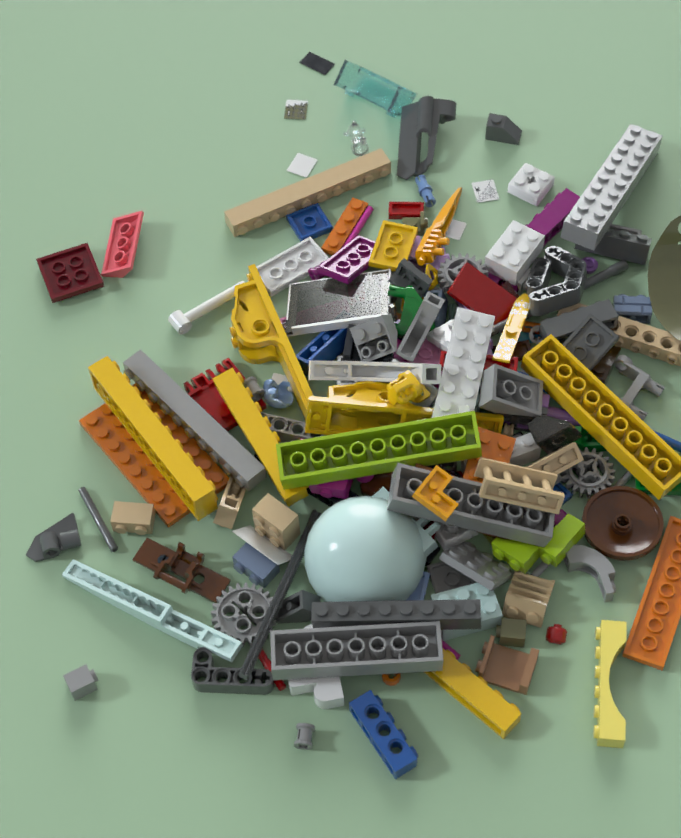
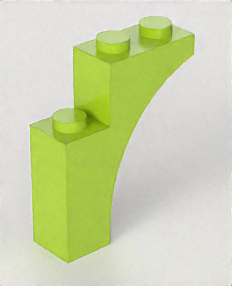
M568 513L553 528L552 539L545 547L496 537L491 543L492 553L498 560H504L512 569L521 571L524 574L539 557L544 563L557 567L566 557V553L572 546L576 545L584 536L585 523Z

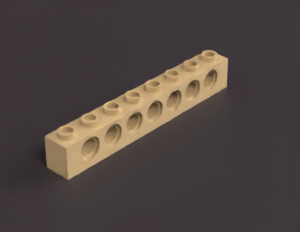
M578 303L576 305L560 309L557 316L561 315L564 312H571L577 310L578 308L583 306L586 307L587 305ZM621 316L618 317L617 327L611 329L620 337L614 346L622 347L635 353H641L672 365L681 366L680 340L676 339L668 331Z

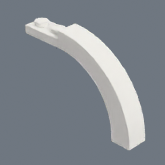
M309 360L308 380L392 382L398 378L399 374L409 370L420 384H441V364Z

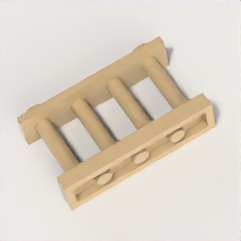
M479 458L474 476L484 478L479 491L481 498L559 515L565 495L562 492L553 491L557 474L487 458Z

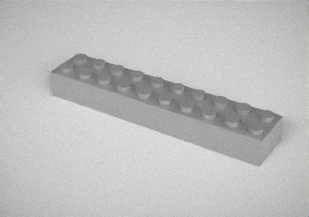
M630 124L564 220L560 238L594 251L658 154L663 136Z

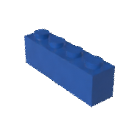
M344 311L335 320L354 318L355 316ZM348 328L321 332L296 355L305 376L309 377V360L333 361L343 352Z

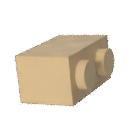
M114 501L110 521L113 531L120 534L127 532L138 535L152 534L156 515L154 504Z

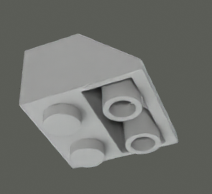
M391 313L349 328L361 361H372L397 351V329Z

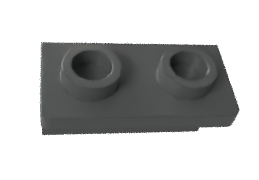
M405 258L400 261L395 273L388 280L394 286L406 288V286L411 285L421 298L427 293L433 282L427 274L420 271Z

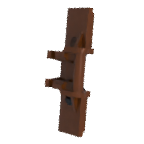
M146 538L132 559L134 562L155 572L153 578L161 579L181 589V592L184 594L192 591L217 603L216 597L222 596L221 591H225L231 580L203 566L205 557L203 553L198 552L196 557L186 552L185 544L181 542L178 543V548L175 552ZM170 571L178 575L179 577L186 579L187 581L183 582L166 572ZM201 575L205 580L203 583L198 584L194 581V577Z

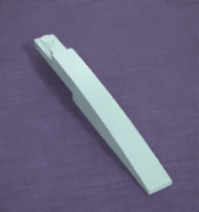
M74 559L62 574V577L91 594L196 649L205 647L211 653L233 662L243 647L241 641L173 610L171 605Z

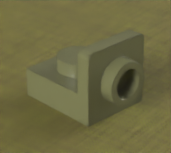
M420 211V217L402 218V224L418 227L417 236H424V228H428V218H424V211Z

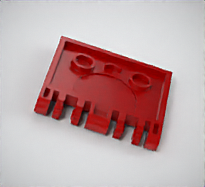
M230 358L221 361L222 365L220 363L215 365L219 374L233 368L236 373L239 372L244 380L246 379ZM210 369L205 371L207 377L200 373L190 379L195 389L188 381L183 383L185 390L188 391L187 394L226 431L238 426V423L215 387L212 378L216 376ZM262 398L257 401L262 411L267 409L266 403Z

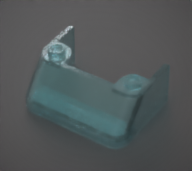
M347 60L344 61L334 82L335 86L345 89V94L352 97L354 94L384 108L387 110L386 114L394 118L396 115L400 116L402 107L411 104L417 93Z

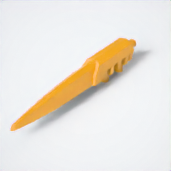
M462 187L454 192L432 225L427 228L415 252L418 265L423 266L426 263H433L436 256L444 255V248H441V245H449V238H445V234L455 214Z

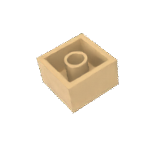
M269 493L252 509L255 531L259 535H265L269 538L270 542L277 548L280 546L286 550L300 535L298 514Z

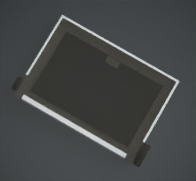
M391 269L361 273L349 284L333 278L290 283L286 322L282 323L287 337L348 328L349 324L359 325L390 313L393 321L397 322L396 305L391 303V296H387L389 285L391 284L388 281L392 276Z

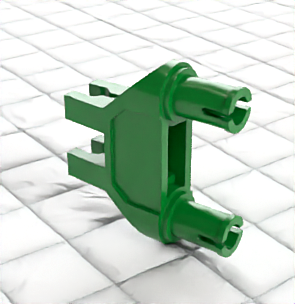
M390 284L387 296L404 299L401 320L398 324L395 323L397 338L402 339L423 300L411 285L405 288ZM435 322L433 323L430 331L435 329Z

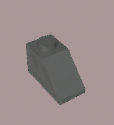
M489 113L485 140L519 145L522 130L507 116Z
M300 590L285 598L284 602H282L283 604H281L282 606H280L281 608H279L278 618L275 619L276 623L310 621L312 602H320V596Z

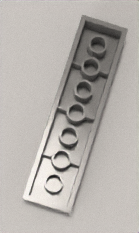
M398 463L392 473L387 510L540 547H545L552 539L554 513L481 498L479 491L482 483L452 476L453 479L443 492L459 505L445 522L412 497L414 492L430 474V470Z
M440 621L270 631L273 680L443 671Z

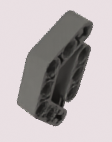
M558 246L547 247L544 258L534 260L526 282L530 313L534 316H542L578 304L581 301L587 281L586 262ZM551 271L565 278L564 282L548 287Z

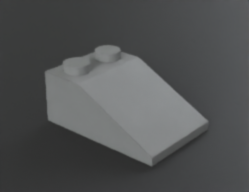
M493 364L483 371L480 387V408L495 413L541 417L542 380L497 364Z

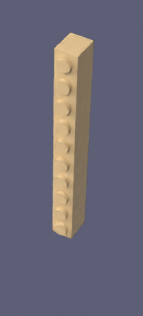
M382 148L226 210L224 211L225 222L234 237L243 235L305 207L324 202L334 196H339L344 192L391 174V161Z

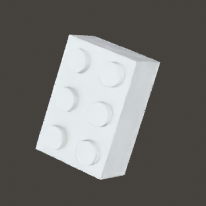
M513 220L485 256L484 264H486V270L516 286L543 250L545 235Z

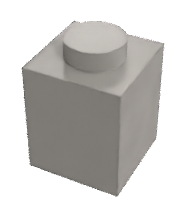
M86 664L63 675L74 700L98 690L95 682L99 680L94 670L89 671Z

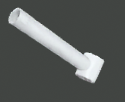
M241 281L185 314L181 310L174 311L168 318L169 323L178 334L183 335L187 333L192 327L191 322L235 298V286L245 282Z

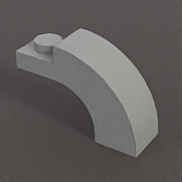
M573 545L564 558L568 572L583 571L590 574L597 581L604 602L612 601L614 593H616L614 583L616 572L610 561L592 548Z

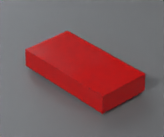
M389 202V219L420 217V211H424V202Z

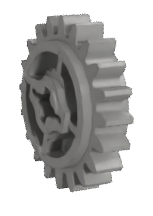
M459 253L457 258L451 255V260L445 258V263H440V268H438L437 281L440 282L439 287H444V293L448 292L466 262L488 277L486 264L481 265V259L475 261V255L469 258L468 253L465 257H462L461 253Z
M585 447L584 452L580 450L584 460L561 472L560 476H562V483H567L566 489L573 488V495L579 492V498L586 494L587 498L590 499L591 494H596L600 490L611 487V483H614L615 470L613 469L614 464L608 463L609 456L602 458L603 452L596 454L595 448L592 452H589L588 448ZM597 467L601 470L603 476L599 475ZM572 470L576 472L578 479L574 476Z

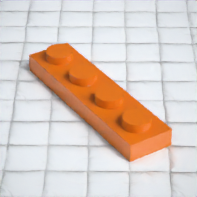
M352 197L321 247L324 253L333 256L343 247L367 208V202Z

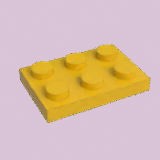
M383 220L369 259V266L384 270L391 269V271L395 272L403 258L407 261L409 260L418 233V227Z

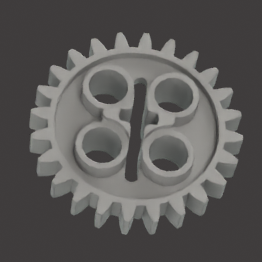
M245 582L244 587L241 588L239 583H237L236 589L229 586L228 593L222 590L223 597H216L217 603L212 604L214 610L211 611V617H213L211 621L212 625H215L214 629L241 641L243 647L245 642H248L251 647L252 641L255 639L273 597L269 598V591L263 593L262 586L256 590L255 584L248 588V584ZM242 600H250L248 603H241ZM228 612L234 613L232 616H226ZM256 613H263L261 617L254 616ZM241 626H247V627H248V628L245 629V630H240V629H239Z

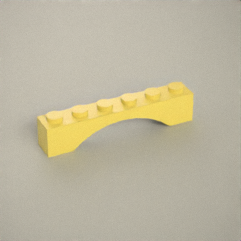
M601 620L600 627H596L595 639L599 640V646L595 647V659H598V666L595 665L594 678H598V685L594 687V698H598V705H594V718H597V725H594L593 738H597V746L623 748L626 741V720L618 711L613 701L609 685L611 665L624 650L626 644L627 622Z

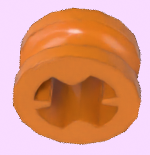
M394 673L393 679H389L387 674H382V680L386 685L394 686L400 682L401 673Z

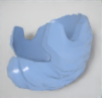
M267 379L264 382V399L269 406L281 409L292 405L294 397L292 392L288 391L290 382L282 381L279 385L272 379Z

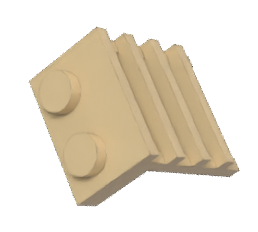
M515 571L506 593L502 611L503 617L527 620L526 624L541 628L555 580L551 579L550 581Z

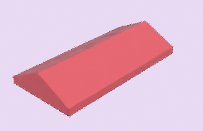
M143 211L113 218L101 272L103 277L123 278L133 269L144 216Z

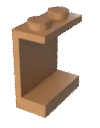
M491 635L489 642L485 641L482 654L485 655L483 660L478 661L475 672H478V676L485 679L488 684L527 695L538 660L539 650L531 648L530 654L498 645L494 643L495 636Z

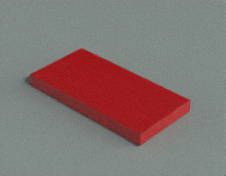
M468 262L463 265L447 294L469 310L495 316L493 325L509 317L513 304L517 300L515 296Z

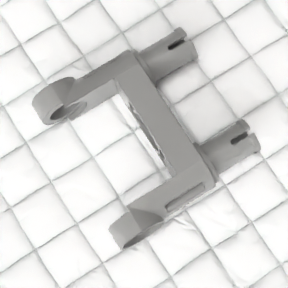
M619 355L614 362L615 367L619 370V373L634 382L624 397L618 398L639 418L644 420L648 413L633 405L634 399L641 389L644 388L659 397L665 387L650 379L651 376L634 366L629 357Z

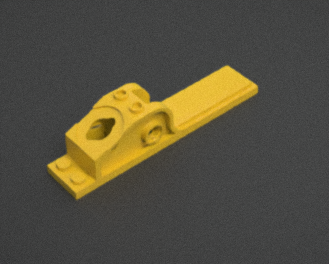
M255 264L249 265V274H246L248 282L236 285L234 289L235 305L231 315L232 327H229L232 335V345L234 349H238L240 356L248 363L262 364L276 361L281 364L306 421L309 396L314 395Z
M362 381L349 385L328 386L327 397L309 396L305 433L332 435L432 418L434 408L420 407L410 402L406 404L397 403L393 406L387 399V384L389 383ZM404 390L400 392L401 398L406 397ZM475 412L478 427L501 434L504 422L503 415Z

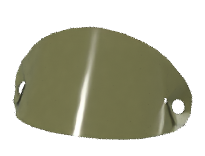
M680 215L669 223L651 253L648 266V293L656 318L670 334L681 341V244H678L681 241V233L678 231V226L681 223Z

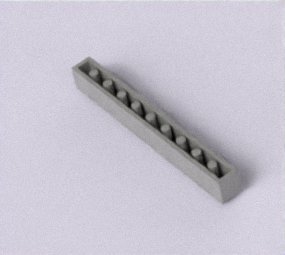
M141 349L123 362L125 369L123 372L128 376L129 380L132 379L140 391H145L149 399L153 403L156 402L165 415L169 414L173 422L178 427L181 426L189 438H194L198 446L203 451L206 450L215 463L219 462L223 470L228 475L231 474L240 487L244 486L250 491L266 478L265 467Z

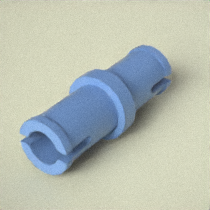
M418 175L421 180L419 181L418 177L415 178L419 188L418 192L423 197L425 205L432 207L430 201H432L433 205L436 204L432 194V187L428 185L424 175Z

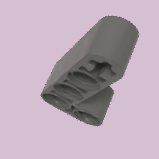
M205 647L196 649L193 654L191 679L195 690L198 692L267 695L274 690L272 673L267 669L253 668L248 681L241 684L239 681L244 679L239 676L240 669L242 668L214 667L212 653ZM202 658H208L206 662H199ZM200 677L206 678V680L203 682L197 681ZM221 678L227 679V681L224 683L218 682V680Z

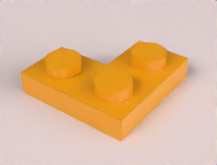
M437 465L412 496L445 522L459 505L443 492L453 477Z

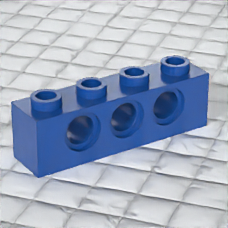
M369 690L349 702V711L396 780L417 767L418 754L413 746L409 747L405 740L407 738L401 729H397L394 725L395 720L389 711L385 712L383 709L381 698ZM371 713H375L378 715V717L375 719H371L368 717V715ZM383 730L390 732L388 736H382L379 733ZM397 747L400 748L402 751L398 754H395L391 752V749Z

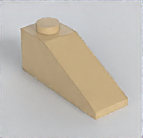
M232 475L229 477L213 523L232 529L246 491L244 486L240 487Z

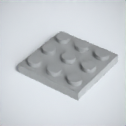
M462 542L442 552L439 560L491 591L511 580L514 575V571L510 569L509 565L495 561L492 555L480 552L470 542Z

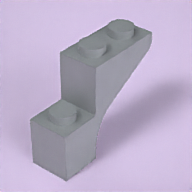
M429 291L427 292L396 351L397 355L411 362L414 361L445 299Z

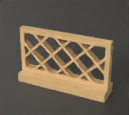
M572 442L526 467L558 475L584 459L576 442Z

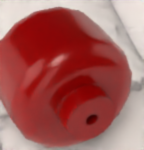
M554 624V626L547 628L546 640L549 643L561 645L566 642L567 630L562 628V625Z

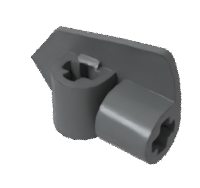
M74 513L69 514L35 536L26 556L35 562L54 558L63 550L82 546Z

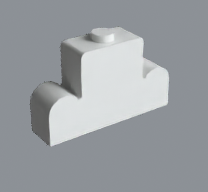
M312 624L306 626L304 629L313 628ZM340 677L288 679L290 694L293 696L314 692L315 704L321 709L344 706V695Z

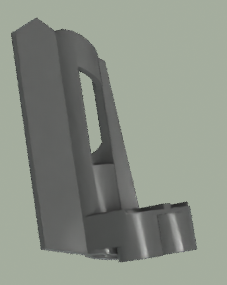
M424 96L418 102L402 107L397 163L398 177L408 180L413 175L417 177L424 174L429 166L432 165L438 124H445V122L456 119V102ZM423 132L428 133L429 136L427 158L420 162Z

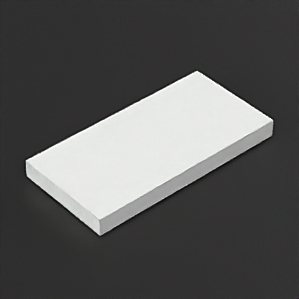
M308 237L258 265L257 270L268 294L272 297L288 288L290 283H297L309 276L308 269L319 266L321 262L326 261L329 257L311 237Z

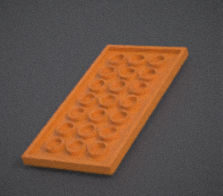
M139 390L140 397L149 402L151 411L153 413L156 412L160 416L163 426L167 425L172 432V437L181 442L183 451L190 453L195 466L202 468L207 481L211 480L216 487L215 494L224 490L229 477L211 459L206 451H203L198 446L194 438H189L181 426L178 427L173 422L169 414L165 415L160 406L149 399L145 391ZM106 403L79 420L83 429L148 504H154L156 514L168 528L191 513Z

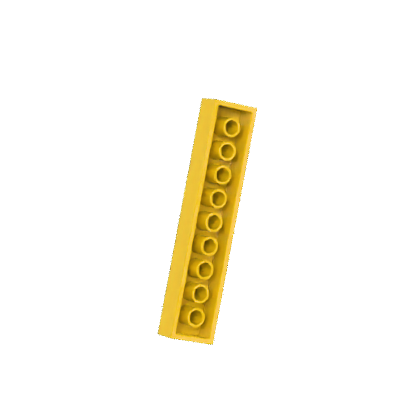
M552 334L523 356L520 367L529 376L542 380L543 389L658 500H661L681 482V456Z
M106 356L89 366L88 370L96 392L194 517L199 521L217 510L218 497L215 494L216 487L211 480L207 481L202 468L195 466L190 453L183 451L181 442L172 437V432L167 425L163 426L160 416L156 412L153 413L151 411L149 402L140 397L141 394L137 387L131 386L128 376L120 372L117 362L115 360L111 361Z

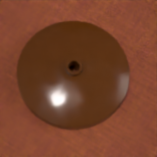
M613 486L600 490L589 499L582 516V522L585 523L584 535L589 544L602 555L615 560H635L649 554L658 545L664 527L663 516L656 502L646 493L627 486Z

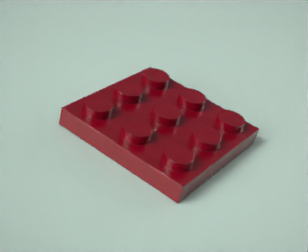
M88 243L36 259L52 303L104 287V282Z

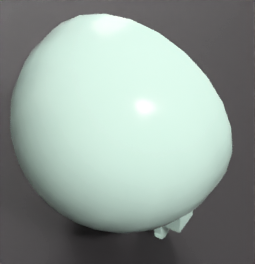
M384 486L373 496L350 497L337 502L322 513L308 534L304 554L305 569L309 582L324 602L406 601L415 591L423 576L426 557L438 547L431 536L439 530L441 524L434 522L424 530L423 527L431 520L420 518L416 521L411 515L387 510L389 492Z

